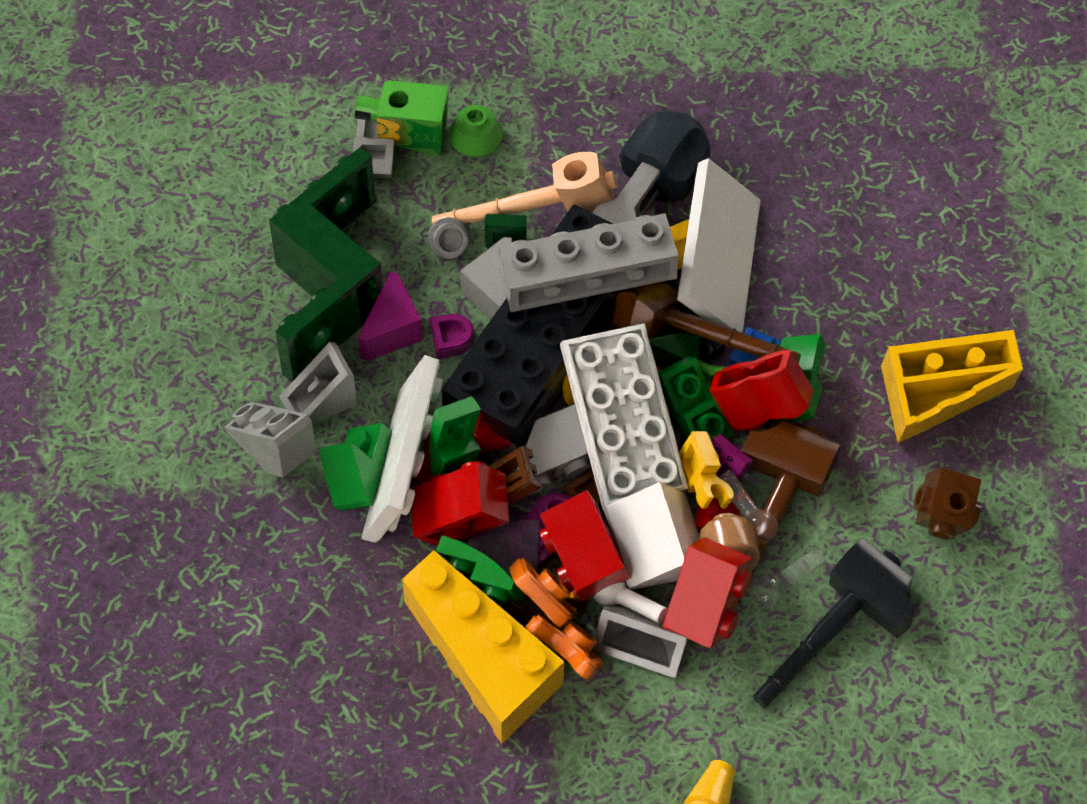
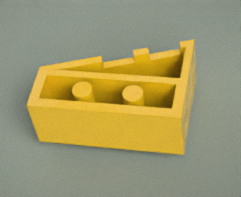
M1014 330L888 347L881 364L898 443L1012 389L1023 370Z

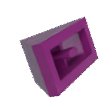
M391 271L358 336L360 359L366 361L422 341L421 318L399 274Z

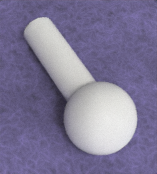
M626 582L608 586L594 596V599L603 606L612 607L620 604L658 624L664 622L668 610L666 607L628 589Z

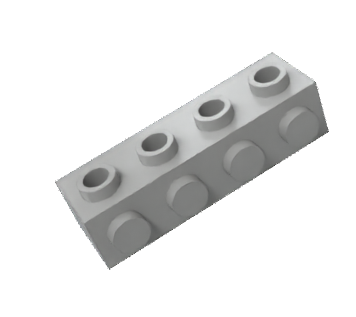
M666 214L655 216L642 215L630 221L615 224L602 223L590 229L570 233L557 232L550 237L530 241L517 240L509 245L500 246L499 269L510 310L514 312L677 279L679 255Z

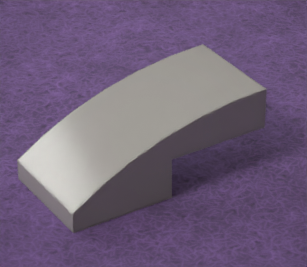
M358 119L353 152L362 147L372 156L374 178H392L396 154L395 140L377 138V122Z

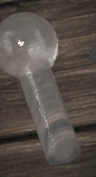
M732 470L722 473L718 478L724 480L732 488L734 494L732 502L740 514L752 522L758 544L770 542L776 536L778 530L775 516L767 510L758 509Z
M816 547L776 575L765 573L754 578L749 588L750 597L758 606L765 608L774 607L782 601L785 589L827 561Z

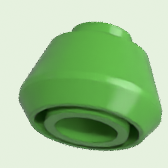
M471 105L463 108L449 128V141L452 147L457 152L469 157H482L491 154L500 146L503 139V129L497 118L488 108L480 105Z

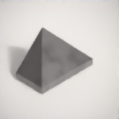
M604 606L594 637L597 644L592 650L676 678L688 638L662 627L663 623L658 624L626 607Z

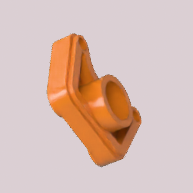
M524 557L522 559L518 558L509 567L514 583L545 612L556 626L563 628L569 621H573L577 617V610L565 601L571 595L570 592L548 569H545L539 575Z
M538 614L537 616L534 615L525 628L531 634L558 652L571 664L575 672L584 679L588 680L595 677L602 668L604 661L592 651L597 641L576 623L569 621L565 627L559 628L549 618Z

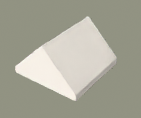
M659 482L607 505L603 510L611 535L631 575V578L626 581L628 589L634 590L676 582L688 546L699 540V533L695 526L685 492Z

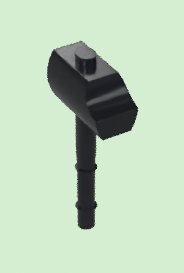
M863 538L853 545L830 572L829 585L843 596L815 625L806 639L800 641V646L773 675L768 676V680L753 695V699L763 708H766L780 692L785 691V687L813 657H817V653L833 640L860 609L897 639L903 635L911 626L914 607L908 598L913 577L900 567L902 565L900 560L887 550L881 553Z

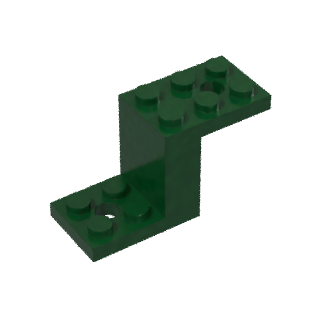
M359 147L349 156L340 158L332 170L319 180L310 182L302 194L289 204L280 206L269 219L276 266L312 296L310 302L296 314H290L284 318L278 329L275 330L282 374L290 382H293L329 342H334L339 347L364 326L383 288L381 263L342 231V229L376 203L372 156L362 147Z

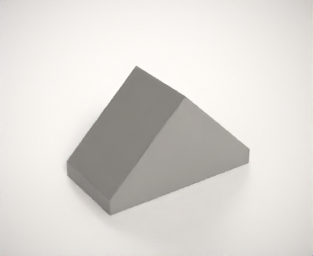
M503 237L460 271L461 293L490 319H492L507 298L499 269V247L512 243V238Z
M329 342L279 396L287 410L308 414L312 424L357 405L354 375L334 342Z

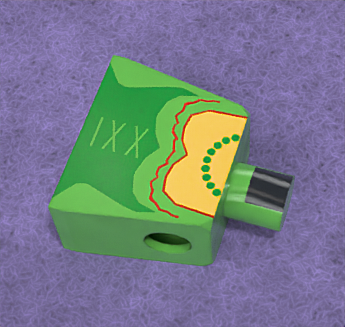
M385 81L381 98L364 95L358 96L355 119L377 122V138L394 139L395 146L440 156L448 122L449 86Z

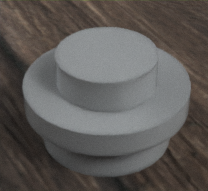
M446 217L437 220L428 232L429 247L441 258H456L468 246V230L462 222L455 218Z

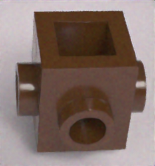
M942 467L926 474L924 485L919 487L914 499V510L918 511L915 524L929 528L928 533L942 539H954V536L971 530V527L976 525L981 512V503L977 499L982 479Z

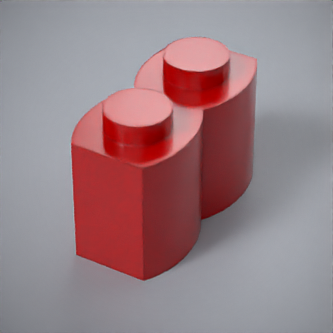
M782 350L767 354L753 362L737 363L716 372L709 391L732 430L747 429L753 431L764 426L769 419L785 418L791 420L801 416L809 408L814 390L791 350Z

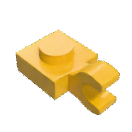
M692 431L679 451L689 488L687 491L689 493H696V500L702 509H707L714 497L718 499L720 507L726 509L732 501L734 494L730 485L716 476L721 466L718 453L714 450L708 432Z

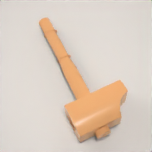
M573 153L552 164L554 185L432 216V224L439 219L451 217L465 225L485 220L486 214L508 215L563 202L567 211L575 204L592 213L598 204L615 199L614 190L618 189L617 179L613 171L606 172L597 153Z

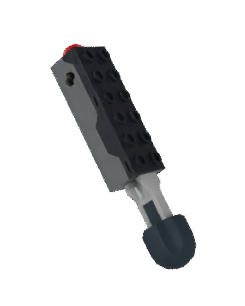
M674 110L662 111L649 116L638 125L620 152L619 159L622 171L630 177V180L618 197L614 200L598 204L592 213L573 204L552 235L557 232L570 233L590 229L602 223L615 224L633 220L636 217L645 215L655 199L665 202L670 197L677 200L686 198L695 185L698 162L710 158L711 155L709 140L703 125L689 114ZM620 290L511 312L508 299H505L441 389L442 407L472 396L481 408L472 437L481 448L479 454L496 450L504 455H508L521 446L526 447L535 421L547 416L563 394L562 386L567 371L560 343L568 339L606 332L612 323L615 310L614 302Z

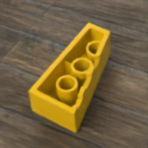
M434 550L402 579L405 604L434 646H437L455 677L459 678L468 691L471 700L492 726L493 732L501 744L504 743L564 684V661Z

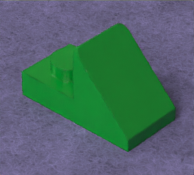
M383 423L350 428L345 443L319 449V456L333 506L337 510L342 511L373 506L392 431Z

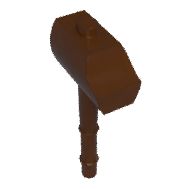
M663 282L620 290L615 298V310L612 321L620 329L644 323L649 339L669 327H674L760 358L773 352L789 350L780 347L779 344L775 345L738 332L736 328L732 330L712 321L680 311L682 303L677 300L678 291ZM792 351L796 360L799 363L801 354Z
M782 421L769 430L750 431L743 446L742 452L753 460L749 468L777 479L755 529L760 551L759 562L768 543L772 542L771 538L782 522L797 489L799 488L820 497L836 465L841 444L824 438L822 432L816 428L804 426L802 429ZM757 566L751 571L752 576H753V574H754V572H755Z

